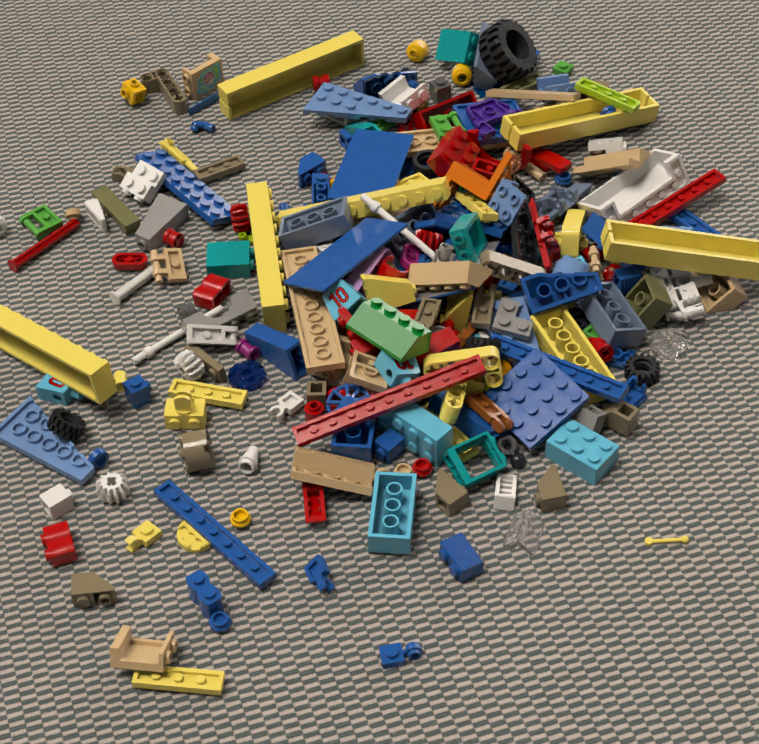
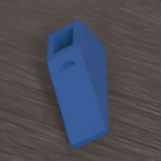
M312 173L311 203L330 201L327 199L329 194V174Z

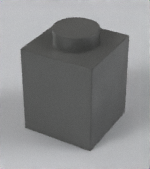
M444 77L430 81L429 98L435 104L451 99V84Z

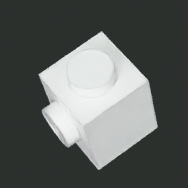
M61 483L39 495L42 508L53 521L74 509L72 501L74 496L70 489H65Z

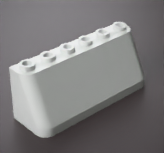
M653 149L640 168L620 172L580 200L577 205L579 209L586 210V217L588 218L594 212L609 220L628 222L688 185L689 176L680 154Z

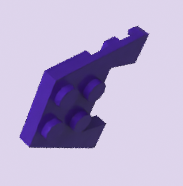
M494 98L466 106V114L474 127L479 130V135L483 140L495 136L496 130L491 126L499 122L502 123L504 115L523 112L520 109L513 110L510 108V105Z

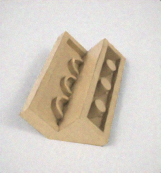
M636 148L584 157V165L573 167V174L588 177L638 169L649 157L650 151Z
M295 446L290 477L294 480L371 496L375 465L367 461Z

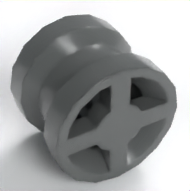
M192 302L187 303L184 307H177L181 322L183 319L197 313Z

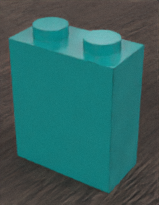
M441 28L435 60L443 63H464L468 66H474L480 35L471 31Z
M250 240L207 242V276L213 273L228 279L251 277V270H254V259H251L254 258V247H250Z

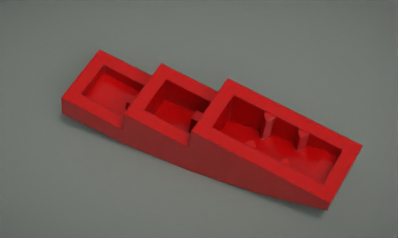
M539 147L532 148L530 162L546 172L553 170L560 175L572 167V162L559 154Z
M302 481L305 523L326 522L323 486Z

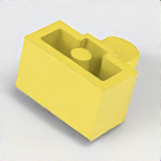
M187 389L176 390L174 398L166 399L164 412L166 429H205L208 412L206 399H195L191 391Z

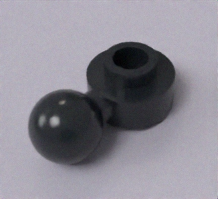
M510 435L502 436L497 442L500 453L511 457L510 464L513 468H523L526 464V459L524 455L517 453V441ZM507 444H511V448L509 450L505 449V446Z

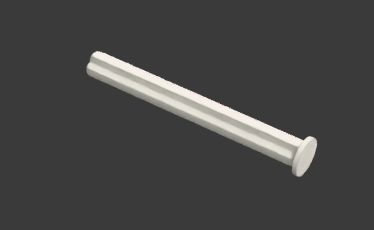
M160 263V267L165 268V264ZM153 265L149 266L117 291L111 292L109 296L112 302L116 305L121 304L124 298L153 278Z

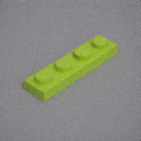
M582 77L575 83L574 89L580 91V93L624 110L626 113L634 114L640 108L641 101L585 77Z

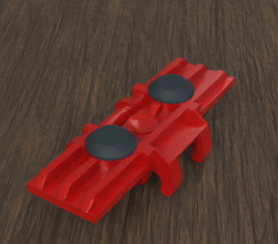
M531 198V201L528 203L532 217L529 223L532 232L537 237L539 245L536 250L539 261L543 262L546 272L552 273V261H558L561 258L559 244L554 237L555 228L553 222L550 221L549 215L539 217L535 201Z

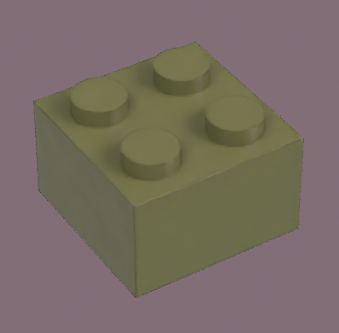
M647 273L625 296L647 330H650L673 306L663 280Z

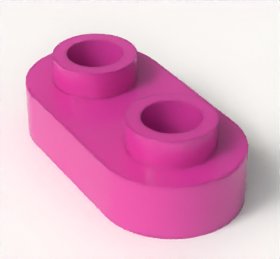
M410 243L404 245L399 260L404 270H407L411 263H418L420 250Z

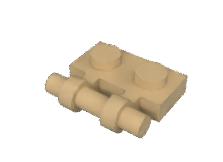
M593 245L590 246V251L588 252L589 259L591 260V263H589L590 272H597L600 281L603 282L600 254L597 247Z
M164 248L162 255H158V251L155 249L150 251V263L154 269L152 274L157 284L163 283L162 277H167L168 283L186 282L187 276L181 248ZM160 263H164L165 268H161Z

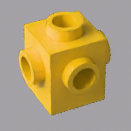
M136 78L122 82L120 95L129 104L135 105L144 102L147 89Z

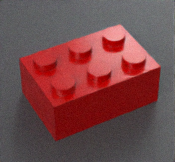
M459 125L445 133L426 163L439 178L445 177L454 161L470 168L481 149Z

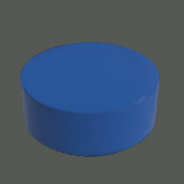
M97 448L91 452L88 461L95 468H100L107 463L109 454L103 448Z

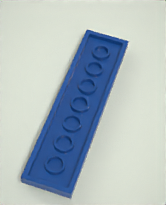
M158 149L157 151H146L135 155L136 162L139 163L141 159L167 174L163 184L209 224L214 226L232 222L230 215L231 205L204 182L199 181L194 174L165 150Z

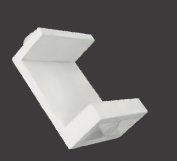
M402 75L378 93L380 99L412 108V111L430 97L425 83H422L416 89L411 88L405 76Z

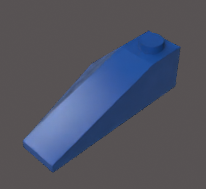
M417 72L375 73L354 83L353 90L380 99L378 93L400 75L405 76L407 82L409 79L417 82Z
M597 272L535 273L520 279L523 297L530 316L568 305L604 290Z

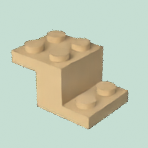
M356 350L352 357L351 355L349 356L343 385L345 383L360 385L367 392L371 390L383 392L387 389L388 384L374 366L376 357Z

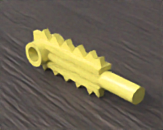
M165 138L164 141H159L160 149L165 150L181 165H185L192 172L198 168L192 163L190 158L173 145V140Z

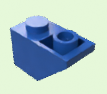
M313 151L300 158L298 168L300 188L312 182V173H327L326 160Z

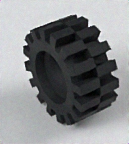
M467 337L466 349L495 346L501 354L502 340Z
M636 353L634 357L631 355L625 363L624 378L627 381L634 375L638 377L637 384L639 387L644 383L646 386L652 387L653 383L656 384L659 379V361H656L654 356L650 358V354L644 356V353H641L638 356ZM637 369H644L648 372H639Z
M65 408L54 409L47 422L49 431H53L54 435L57 434L59 438L64 437L65 440L70 439L71 441H77L86 426L85 420L81 416H77L75 412L71 413V410L66 411Z

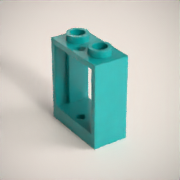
M478 212L461 215L449 231L459 261L477 262L480 254L488 246Z
M488 430L447 449L442 456L455 481L466 489L497 475V473L503 472L507 467L505 455L500 453L495 438L489 434ZM482 444L494 468L471 478L458 454Z

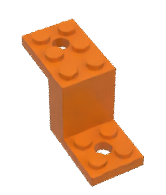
M507 151L490 180L466 165L454 161L445 175L448 179L451 194L448 200L433 203L436 210L438 211L451 203L450 201L455 196L456 191L460 190L459 186L490 202L502 178L512 180L511 176L514 171L516 172L520 168L522 158Z

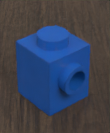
M140 374L122 382L125 397L134 409L152 402L150 394L152 390L151 385Z
M391 428L382 435H379L374 441L376 457L388 464L392 463L405 451V437Z

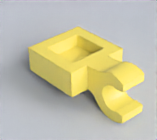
M146 520L132 531V535L125 539V542L128 544L126 549L134 553L141 545L148 547L162 536V531Z

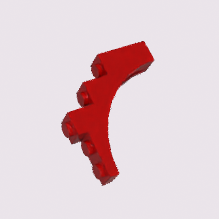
M344 306L337 309L339 316L337 321L341 328L345 327L347 337L350 340L351 349L349 353L351 357L355 350L377 357L382 350L346 328V324L352 315ZM450 326L432 333L428 352L416 356L420 372L423 371V360L427 355L460 350V340Z

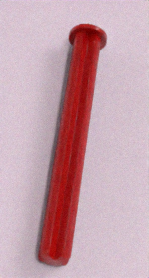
M76 218L72 219L13 260L9 259L7 261L9 268L13 272H17L18 268L76 230L80 226V222Z

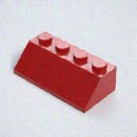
M473 90L418 111L411 115L416 130L432 129L429 123V116L449 114L452 111V105L477 102Z

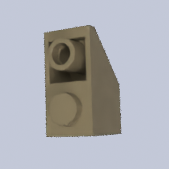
M328 380L307 381V403L319 401L324 405V411H327L326 393L328 392Z
M624 400L620 404L614 402L606 404L601 408L602 411L607 413L604 425L626 437L638 426L640 409Z
M440 468L437 472L436 506L450 518L468 505V491L463 485H459L449 473Z
M96 573L71 574V598L74 607L117 603L115 587Z

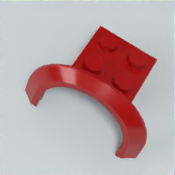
M478 129L468 130L467 134L481 149L471 169L490 180L501 161L489 156L482 149L479 143ZM524 143V147H522L520 156L522 158L520 161L521 166L517 171L524 169L531 160L532 148L528 144Z

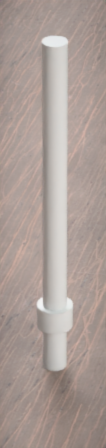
M365 193L360 196V199L369 206L372 212L378 213L385 220L398 222L382 208L379 202L373 201ZM407 228L400 232L428 257L433 259L435 252Z
M219 305L204 315L213 318L223 312L224 309ZM181 328L156 344L145 347L141 353L131 358L132 363L135 365L145 358H151L155 355V352L185 335L184 331Z

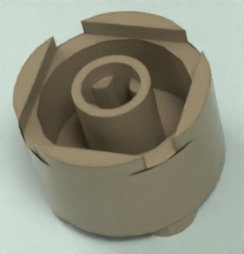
M207 429L179 434L180 445L183 446V448L179 449L182 460H186L185 469L187 474L215 467V455L211 448L212 441Z

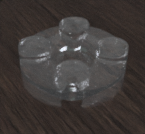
M667 328V331H661L659 329L651 336L650 352L669 362H677L678 358L683 357L688 351L689 342L686 340V335L680 330Z

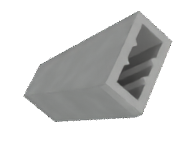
M159 193L135 233L137 247L148 252L156 249L163 242L162 239L166 230L169 228L176 230L189 218L187 204Z

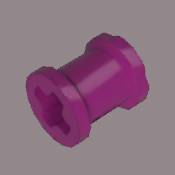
M245 338L241 339L235 348L236 352L243 354L249 362H254L261 352L257 346H252L249 340Z

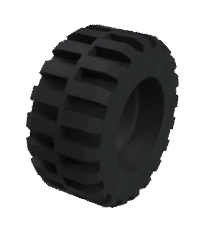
M501 19L481 33L478 43L479 52H481L480 57L483 59L484 65L489 69V72L494 74L495 78L501 79L502 82L511 83L525 77L534 70L537 64V50L534 47V42L529 37V33L524 30V27L518 25V22L511 19Z

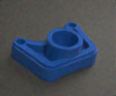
M613 347L614 355L611 360L605 362L606 366L625 370L626 360L631 355L634 357L635 351L622 352L621 349Z

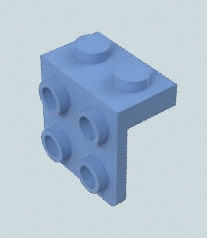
M502 178L488 206L499 214L498 219L506 226H511L523 207L527 196L518 189L520 184L516 181Z

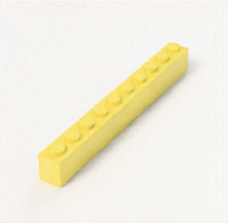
M447 176L365 194L373 201L379 202L385 211L390 212L448 200L451 191ZM362 194L347 197L353 219L378 214L372 212L369 206L360 199ZM325 202L280 211L275 217L278 228L280 229L282 217Z

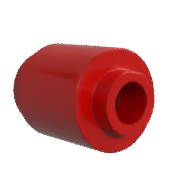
M310 401L305 405V422L324 415V405L321 402Z

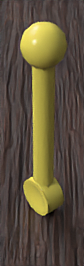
M686 535L681 538L666 539L647 537L645 538V545L652 546L653 543L670 542L686 544L689 538Z

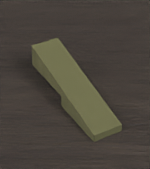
M106 185L91 192L94 199H98L101 208L107 216L113 218L125 235L138 230L141 225L140 219Z

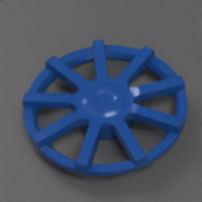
M345 383V385L333 389L326 400L328 413L332 412L330 405H340L333 410L335 411L368 398L370 395L360 385ZM349 388L356 389V391L350 396ZM345 389L346 396L341 395L339 391ZM360 391L365 395L363 397L355 398ZM334 395H336V396H338L341 400L339 401V400H331V399L333 398Z

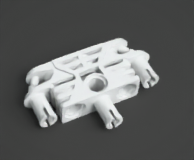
M648 267L649 275L663 280L673 304L665 314L667 321H670V318H676L688 322V318L705 314L697 288L713 284L710 274H703L692 278L690 271Z

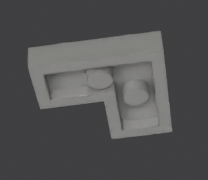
M501 298L491 331L528 341L534 322L516 317L520 302Z

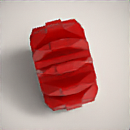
M245 203L231 205L230 215L234 231L236 233L250 231L251 223L247 205Z
M418 229L414 234L433 251L439 249L440 244L444 241L443 235L438 232Z

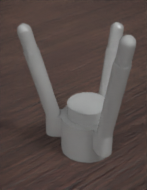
M441 243L439 249H436L431 262H436L437 258L443 262L454 261L456 256L453 253L454 247L447 243Z

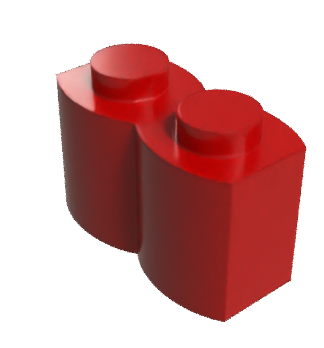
M210 273L202 280V284L194 289L192 294L194 305L209 310L219 306L231 290L230 279Z
M67 520L42 527L44 534H41L40 538L43 547L47 546V549L44 550L47 562L51 561L53 567L78 560Z

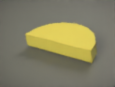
M183 521L178 526L177 542L182 549L187 552L199 553L211 548L210 543L188 523Z

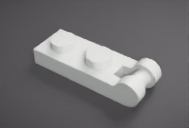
M188 324L187 344L236 346L238 343L236 339L238 327ZM225 332L229 333V339H225Z

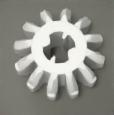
M186 349L175 357V368L182 375V378L189 381H197L204 374V364L192 350Z
M117 471L114 473L107 472L106 476L100 475V480L96 481V494L102 503L108 502L111 505L113 502L119 504L120 500L126 501L127 495H130V481L124 473L119 474Z

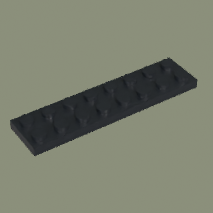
M513 173L511 176L512 181L520 184L518 189L527 196V199L518 216L511 224L512 258L540 266L536 251L539 247L537 237L532 232L529 223L532 217L528 203L531 201V198L535 201V193Z

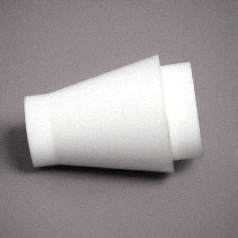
M250 446L238 460V468L244 474H251L257 469L260 451L256 446Z

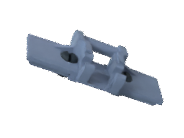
M575 183L568 189L561 186L550 188L546 195L539 200H535L539 217L549 215L550 221L554 222L557 217L562 216L565 211L578 203L583 196L591 191L593 184Z

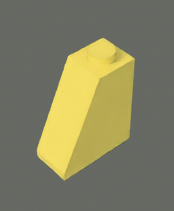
M369 274L360 275L367 300L378 297L395 308L416 301L415 294H417L415 284H412L408 279Z

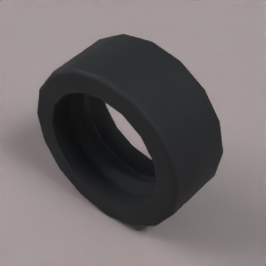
M421 150L413 156L414 174L420 172L428 179L438 178V175L431 167L420 165L428 161L434 150Z

